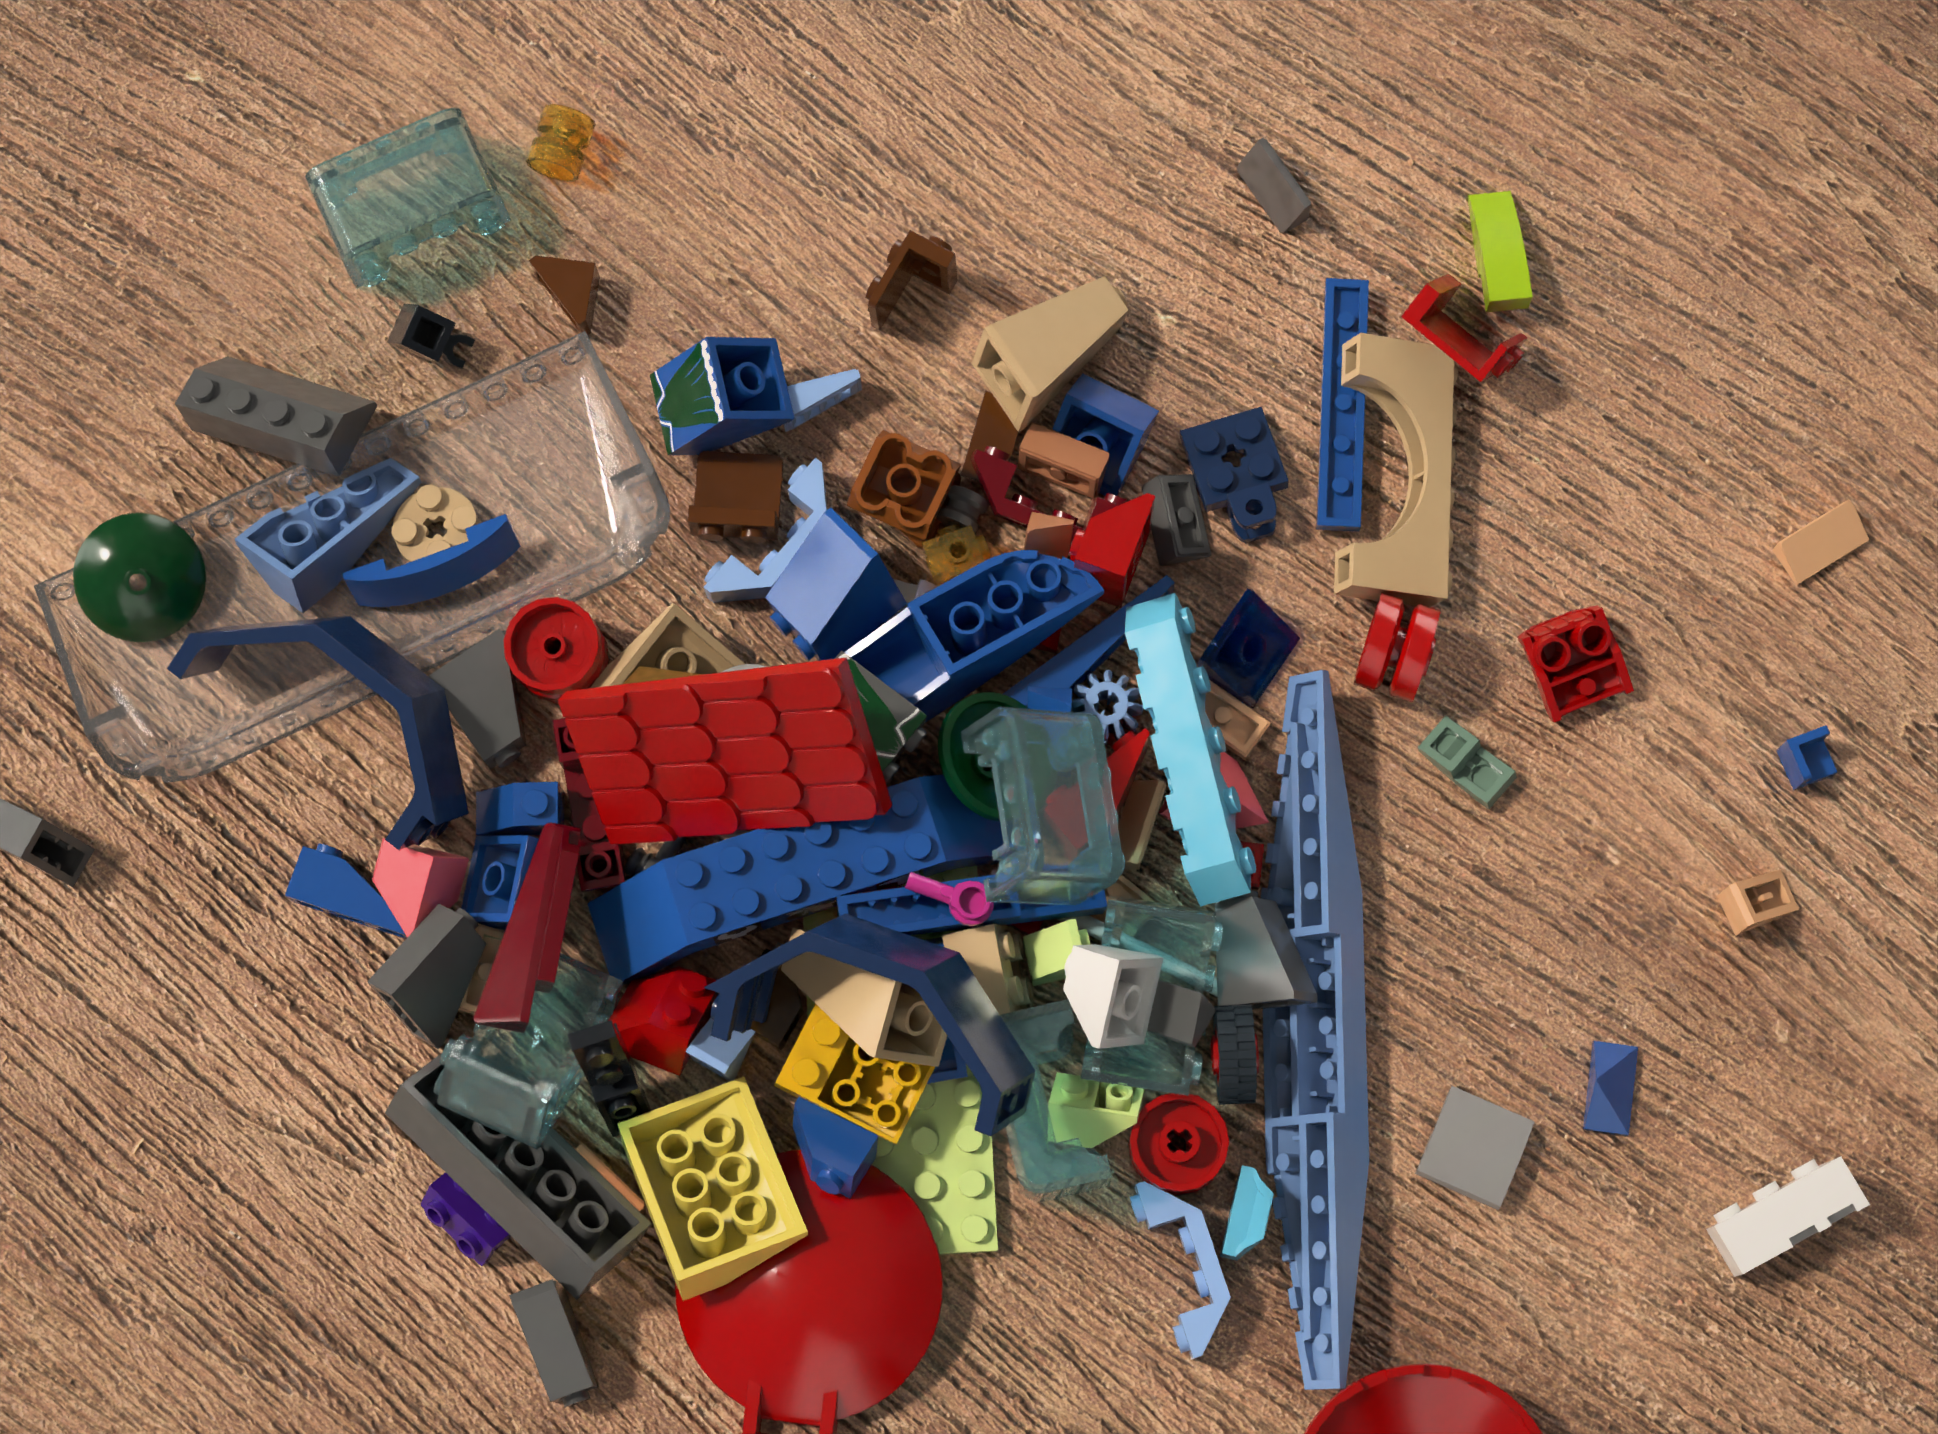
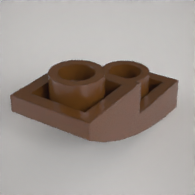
M985 390L961 472V476L977 481L979 479L970 461L972 453L976 449L984 452L986 446H991L1010 454L1008 460L1010 462L1018 431L991 391Z

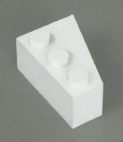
M1841 1156L1819 1166L1815 1159H1812L1792 1170L1791 1174L1794 1180L1786 1185L1779 1187L1775 1180L1753 1192L1752 1195L1756 1201L1747 1207L1740 1209L1736 1202L1713 1215L1717 1223L1706 1230L1734 1277L1745 1274L1794 1247L1795 1244L1811 1235L1827 1229L1834 1222L1850 1213L1858 1212L1870 1205Z

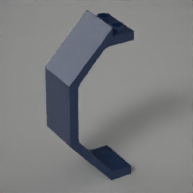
M351 616L231 625L190 633L167 667L179 679L219 671L235 645L301 641L312 643L390 703L399 714L415 791L411 802L385 840L398 850L414 844L419 846L427 839H437L448 827L451 820L469 814L445 689Z
M845 913L805 932L704 987L720 993L714 1000L711 1008V1019L714 1020L711 1036L729 1041L732 1031L744 1033L746 1030L751 1029L752 1021L755 1020L760 1023L766 1021L778 969L785 962L805 952H814L907 984L920 994L980 1084L982 1099L974 1130L988 1136H993L1026 1113L1035 1069L960 952Z

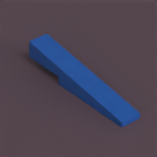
M1166 575L1004 692L1003 695L1009 696L1027 707L1028 687L1071 688L1073 693L1076 684L1085 682L1087 675L1094 673L1127 640L1125 635L1126 607L1172 594L1175 582Z
M1100 864L1020 875L1010 872L941 882L955 887L958 883L971 880L980 882L988 887L994 899L993 911L986 921L975 926L963 925L956 921L950 912L949 904L905 889V887L837 896L836 898L839 916L846 913L907 935L971 929L990 924L1007 925L1103 914L1107 908Z

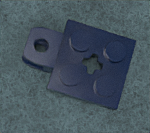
M1262 406L1180 430V440L1205 511L1209 512L1227 506V514L1233 531L1243 543L1272 536L1276 528V503L1272 493L1288 488L1289 481ZM1231 451L1242 453L1245 456L1241 458V466L1233 467L1231 462L1224 463L1222 459L1227 457V453ZM1261 525L1257 529H1251V527Z

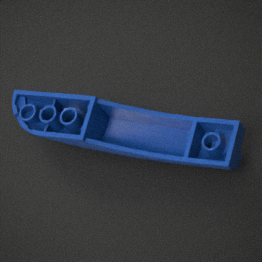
M1038 550L1008 552L994 556L907 603V607L844 653L927 715L926 723L986 683L1059 630L1104 594V589L1089 572L1074 568V561L1063 556L1060 559L1039 554Z

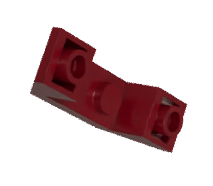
M986 446L984 452L976 449L972 453L970 461L994 516L1027 528L1031 512L1045 514L1036 510L1038 503L1034 500L1018 494H1014L1012 500L1005 498L1017 467L1016 464L1008 462L1010 454L991 446ZM1106 493L1104 499L1100 497L1094 498L1082 528L1076 526L1078 518L1054 509L1052 516L1074 520L1072 544L1077 529L1085 531L1090 518L1128 502V500L1110 493Z
M566 718L552 720L559 763L564 769L573 827L581 828L577 861L581 892L618 886L626 881L623 845L609 843L604 829L605 825L601 821L591 794L593 791L589 788L578 758L579 753H576L565 723Z

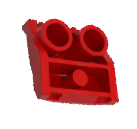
M1598 605L1569 611L1533 625L1517 636L1531 665L1544 707L1550 720L1554 723L1562 720L1561 717L1570 712L1614 695L1628 694L1634 691L1621 649L1610 629L1603 608Z

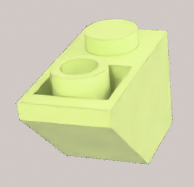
M1076 918L1023 937L1032 985L1036 986L1066 979L1065 963L1072 952L1073 945H1091L1087 929L1078 930Z
M1057 1072L1048 1102L1047 1142L1093 1148L1137 1124L1145 1094V1085Z

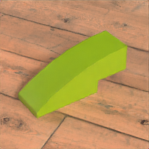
M1511 191L1468 195L1478 278H1481L1485 311L1496 312L1529 308L1533 298L1521 228Z

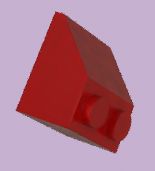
M680 966L630 982L608 1021L612 1020L613 1024H617L632 1058L680 1076L690 1059L686 1050L711 1018V1008L718 992L704 987L716 980Z

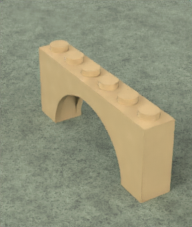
M1359 333L1342 345L1341 386L1357 390L1368 396L1390 417L1405 448L1409 481L1403 510L1397 522L1380 541L1371 543H1352L1335 552L1334 595L1378 601L1382 592L1402 598L1405 605L1417 606L1422 604L1429 607L1448 599V594L1452 587V574L1449 571V552L1453 545V532L1450 529V510L1455 499L1454 490L1451 487V469L1456 458V451L1454 446H1452V428L1457 418V409L1453 404V392L1458 377V367L1454 360L1436 345L1366 333Z

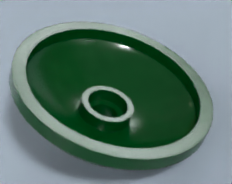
M143 512L127 513L103 522L87 536L75 559L73 585L78 603L83 612L99 629L121 640L150 642L176 633L193 618L204 597L206 567L198 545L181 526L156 514ZM134 574H141L145 577L147 584L144 588L136 589L130 584V577Z
M977 693L957 703L943 720L938 737L939 762L949 787L966 807L989 820L1013 822L1033 814L1043 806V800L1051 793L1055 781V755L1045 728L1026 706L1000 693Z

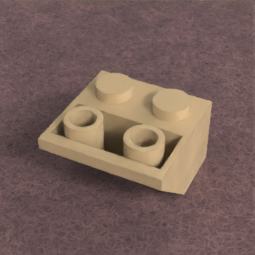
M990 924L942 935L944 947L960 952L1002 1019L1030 1014L1028 1004L1033 1003V990L1029 978L1023 977L1020 960L1025 959V949L1021 935L1019 933L1015 934L1013 927Z

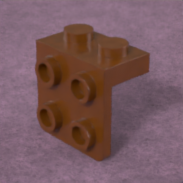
M911 230L904 241L898 239L894 243L887 257V263L890 264L883 277L877 275L873 279L865 296L869 300L868 312L872 327L878 330L883 327L912 276L950 295L958 278L955 253L951 252L953 249L948 243L934 236H930L927 239Z
M701 452L697 459L694 505H689L687 522L692 536L710 541L722 540L723 537L741 538L742 541L749 543H764L767 540H778L784 467L782 458L778 455Z

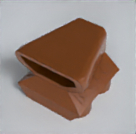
M883 430L876 437L851 489L847 506L889 524L914 546L923 551H928L941 525L937 515L941 508L947 506L949 501L947 494L951 486H959L961 483V475L958 471L962 464L949 459L947 455L940 451H930L914 444L902 434L889 433Z

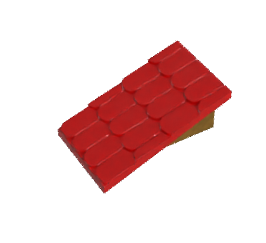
M847 657L704 675L639 666L621 685L566 691L557 700L562 715L566 718L565 723L576 753H579L578 758L587 783L593 791L591 794L601 821L605 825L604 829L610 844L675 841L677 837L728 835L736 830L812 826L815 822L868 820L873 818L874 815H885L892 807L890 795Z

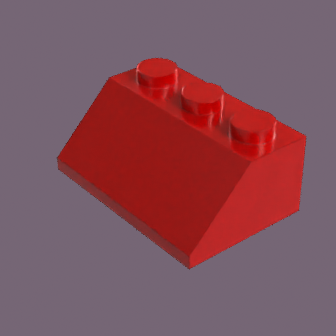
M1143 494L1090 518L1085 531L1077 529L1069 554H1071L1070 560L1074 561V568L1089 572L1102 586L1104 594L1097 600L1122 608L1151 532L1155 495Z

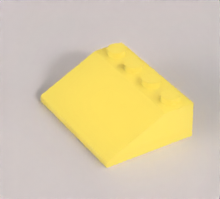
M744 1076L617 1124L625 1153L683 1301L728 1284L808 1235L802 1216Z

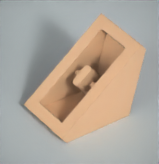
M1781 869L1735 882L1717 895L1735 936L1799 910Z

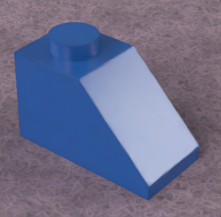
M558 782L511 783L476 792V836L541 835L543 827L547 823L564 825V790Z
M798 1097L794 1104L793 1129L810 1180L816 1182L827 1193H840L851 1199L876 1159L879 1136Z

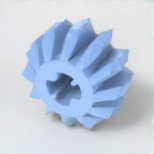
M1105 670L1103 682L1100 683L1093 673L1087 675V683L1090 689L1081 684L1075 685L1074 693L1080 699L1072 700L1071 711L1079 714L1072 718L1073 727H1081L1088 724L1083 733L1084 739H1091L1097 731L1100 733V744L1107 745L1108 733L1113 732L1115 739L1118 741L1125 735L1122 727L1130 731H1136L1138 728V722L1132 716L1142 715L1143 705L1133 702L1140 696L1138 688L1124 691L1129 681L1126 675L1121 676L1117 683H1113L1112 671ZM1105 699L1107 700V705L1111 701L1114 702L1113 714L1105 716L1104 710L1099 714L1097 712L1099 701Z

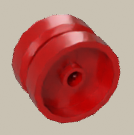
M1381 592L1353 685L1375 691L1382 684L1387 666L1392 667L1394 670L1389 685L1391 696L1413 702L1422 676L1425 677L1437 640L1434 636L1441 610L1418 604L1412 610L1407 627L1403 628L1400 627L1405 609L1403 599Z
M559 597L537 599L522 607L509 622L504 637L505 659L513 675L535 696L553 703H558L557 700L566 691L590 688L607 667L609 661L607 641L590 614L575 602Z
M1175 1092L1160 1095L1142 1108L1137 1124L1131 1128L1128 1150L1131 1165L1142 1182L1145 1181L1173 1196H1182L1196 1193L1214 1180L1226 1161L1229 1138L1226 1123L1215 1106L1198 1095ZM1176 1137L1183 1139L1186 1143V1150L1182 1151L1179 1149L1173 1153L1169 1149L1171 1139Z

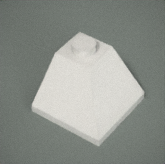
M1097 944L1073 945L1072 952L1065 963L1066 979L1063 990L1092 1047L1103 1049L1144 1044L1163 957Z

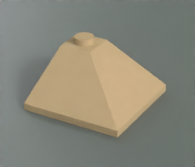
M672 603L604 669L590 688L621 685L639 666L704 675L720 673L745 663L676 604Z

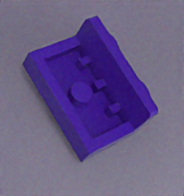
M446 1172L429 1186L421 1201V1206L428 1219L434 1225L442 1227L456 1241L459 1250L468 1258H473L481 1266L486 1264L494 1251L511 1237Z

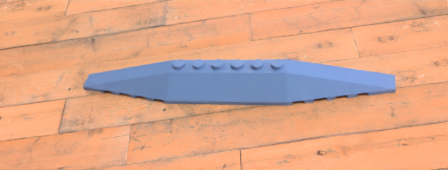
M1319 670L1289 677L1282 732L1288 733L1285 754H1279L1277 774L1282 775L1279 801H1273L1271 816L1277 817L1274 843L1267 844L1265 863L1271 864L1268 888L1262 887L1261 898L1276 901L1317 992L1318 1003L1263 1009L1266 1168L1268 1175H1274L1277 1197L1273 1198L1272 1203L1275 1219H1281L1285 1244L1280 1246L1282 1261L1289 1262L1293 1287L1287 1290L1290 1307L1293 1310H1297L1300 1331L1295 1332L1305 1390L1346 1388L1369 1169L1363 895L1329 672Z

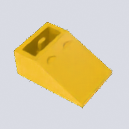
M815 1004L774 1086L796 1098L801 1097L893 1144H897L935 1066L875 1058L868 1055Z

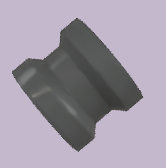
M953 485L947 494L949 498L947 506L940 509L937 519L954 531L975 536L979 529L978 518L980 514L986 513L990 504L987 499L978 493Z

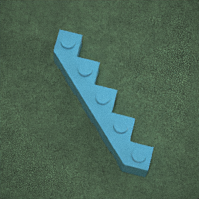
M1172 593L1126 607L1125 635L1129 650H1135L1138 657V666L1141 673L1135 676L1143 708L1149 711L1155 729V734L1150 736L1158 769L1164 771L1170 794L1165 795L1173 829L1179 832L1187 854L1180 856L1184 873L1201 907L1251 893V874L1256 873V864L1251 849L1249 847L1243 848L1236 834V813L1241 812L1239 796L1233 786L1227 787L1220 772L1221 753L1226 751V745L1221 729L1218 726L1212 727L1205 712L1206 693L1211 691V686L1205 668L1203 666L1197 667L1190 652L1191 633L1196 632L1195 621L1189 607L1182 608L1176 593Z

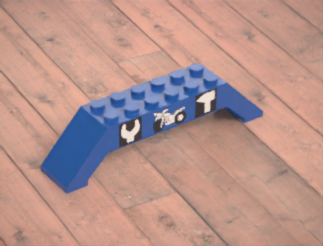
M944 774L917 777L887 787L892 807L885 815H874L873 818L868 820L815 822L812 826L756 829L663 859L587 904L609 976L615 988L630 983L633 980L655 974L657 971L694 952L836 907L837 896L889 889L907 883L910 872L928 877L952 869L985 864L994 865L1030 853L1032 848L1023 821L1021 819L1013 822H998L974 813L953 793Z

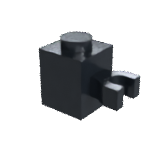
M403 304L387 343L427 361L439 362L442 356L449 365L463 369L466 361L456 358L453 348L459 342L467 347H472L475 339L462 334L451 335L456 324L455 322L420 305Z

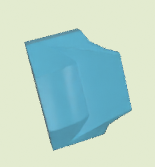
M1242 1165L1239 1169L1220 1257L1237 1261L1258 1245L1260 1240L1264 1239L1274 1193L1262 1181L1256 1168Z

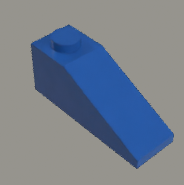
M318 843L316 850L305 846L302 847L285 893L288 899L293 903L400 938H408L383 897L345 859H342L343 851Z

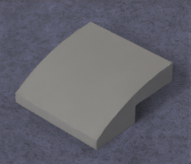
M1451 1086L1415 1174L1499 1210L1535 1121Z

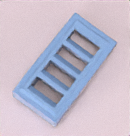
M852 369L787 386L795 419L783 424L785 432L796 428L861 391L862 384L859 370Z

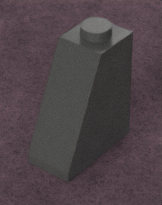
M500 628L428 676L445 689L449 711L490 770L497 765L499 768L508 766L521 755L520 749L526 746L516 677L513 675L505 659V635Z
M0 799V851L74 887L95 849L46 820Z
M1251 890V893L1215 902L1218 1006L1251 1004L1252 1010L1318 1003L1317 992L1276 901L1259 898L1258 891Z
M438 904L367 981L413 1036L436 1049H439L446 1040L486 946V942L475 930L479 926L477 921L469 913L461 908L453 911L441 904Z
M552 1279L509 1295L550 1402L557 1403L562 1401L564 1408L589 1400L590 1395L588 1391L598 1388V1384L566 1289L558 1281Z

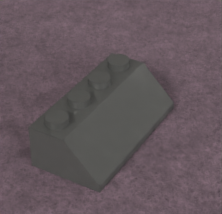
M229 356L195 368L175 402L176 407L192 431L338 477L342 473L377 408L375 401Z

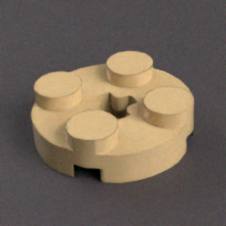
M425 485L401 504L394 517L391 533L402 557L409 563L467 542L468 538L465 528L479 524V520L472 503L458 491L446 487ZM443 521V527L447 531L444 536L436 534L432 539L428 538L429 530L427 527L431 523Z

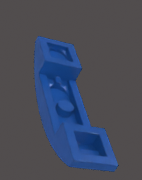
M504 514L465 528L468 541L390 570L384 559H380L342 574L358 606H401L430 600L460 589L497 568L521 546L507 515Z

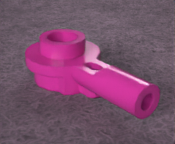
M910 872L905 889L949 904L952 916L961 924L968 926L979 925L991 915L994 899L991 891L984 884L970 880L958 883L955 887Z

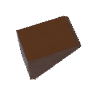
M535 255L529 260L534 275L583 338L591 334L600 280L596 264L593 262Z

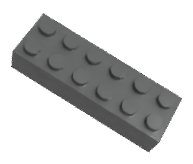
M461 1039L403 1082L385 1112L403 1132L576 1300L635 1249L652 1224Z

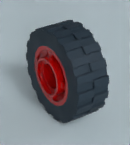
M1251 1004L1214 1006L1216 1011L1213 1015L1211 1060L1213 1076L1216 1078L1219 1105L1256 1103L1259 1050L1257 1033L1254 1031Z

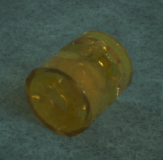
M557 104L545 105L536 128L541 136L535 137L532 140L526 158L527 166L551 179L564 182L578 180L585 160L581 150L589 147L596 126L595 121L583 112L571 107Z

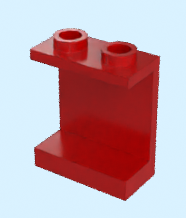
M1450 274L1426 283L1401 317L1478 381L1483 382L1493 375L1499 378L1505 371L1509 373L1523 357L1525 352L1520 347L1527 340V337L1519 333L1502 342L1494 352H1491L1442 311L1462 284Z

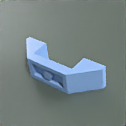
M816 457L808 467L805 464L799 466L788 481L790 485L788 489L790 501L809 516L807 520L801 517L794 523L786 536L789 541L779 552L774 549L764 558L759 566L761 571L759 575H756L733 555L725 563L718 561L709 570L704 579L707 583L704 586L706 596L713 603L765 598L820 517L828 510L823 465Z
M1145 1181L1137 1183L1134 1187L1137 1195L1129 1197L1137 1223L1146 1221L1148 1230L1183 1219L1185 1227L1178 1229L1180 1240L1186 1255L1191 1253L1195 1255L1199 1270L1192 1272L1199 1296L1200 1298L1208 1296L1211 1304L1179 1314L1177 1317L1180 1325L1172 1328L1180 1352L1189 1351L1191 1360L1199 1358L1203 1355L1231 1298L1202 1210Z

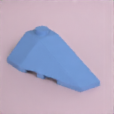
M386 459L344 478L341 487L320 496L318 491L304 496L306 503L283 512L280 507L267 513L235 538L236 545L272 591L304 613L338 585L343 579L342 573L352 568L393 518L401 504L421 484L420 477L394 459Z

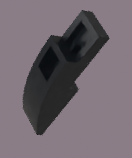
M612 1020L568 1034L572 1052L591 1087L595 1104L612 1136L620 1135L618 1123L650 1112L651 1108L617 1024H613Z

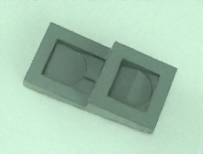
M1447 716L1439 722L1418 746V751L1436 768L1488 810L1517 778L1516 772L1481 747L1478 738Z

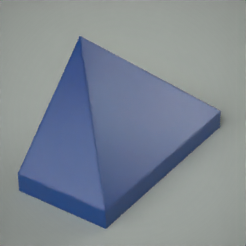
M1593 1041L1583 1130L1623 1136L1629 1135L1638 1047Z

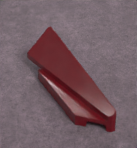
M556 823L544 825L473 1017L476 1024L524 1033L529 1023L534 990L546 993L551 992L556 979L576 872L581 828Z

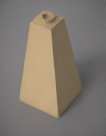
M1104 276L984 328L972 360V365L1018 432L1025 429L1121 328L1129 311L1127 301L1121 290L1117 287H1112Z
M793 927L789 941L809 930ZM805 952L782 964L781 971L868 1055L875 1058L939 1067L947 1035L920 994L913 987L814 952Z

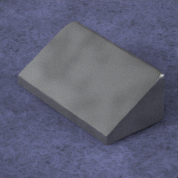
M1264 137L1261 138L1239 163L1237 172L1279 232L1284 234L1308 220L1311 201L1268 140L1264 139Z

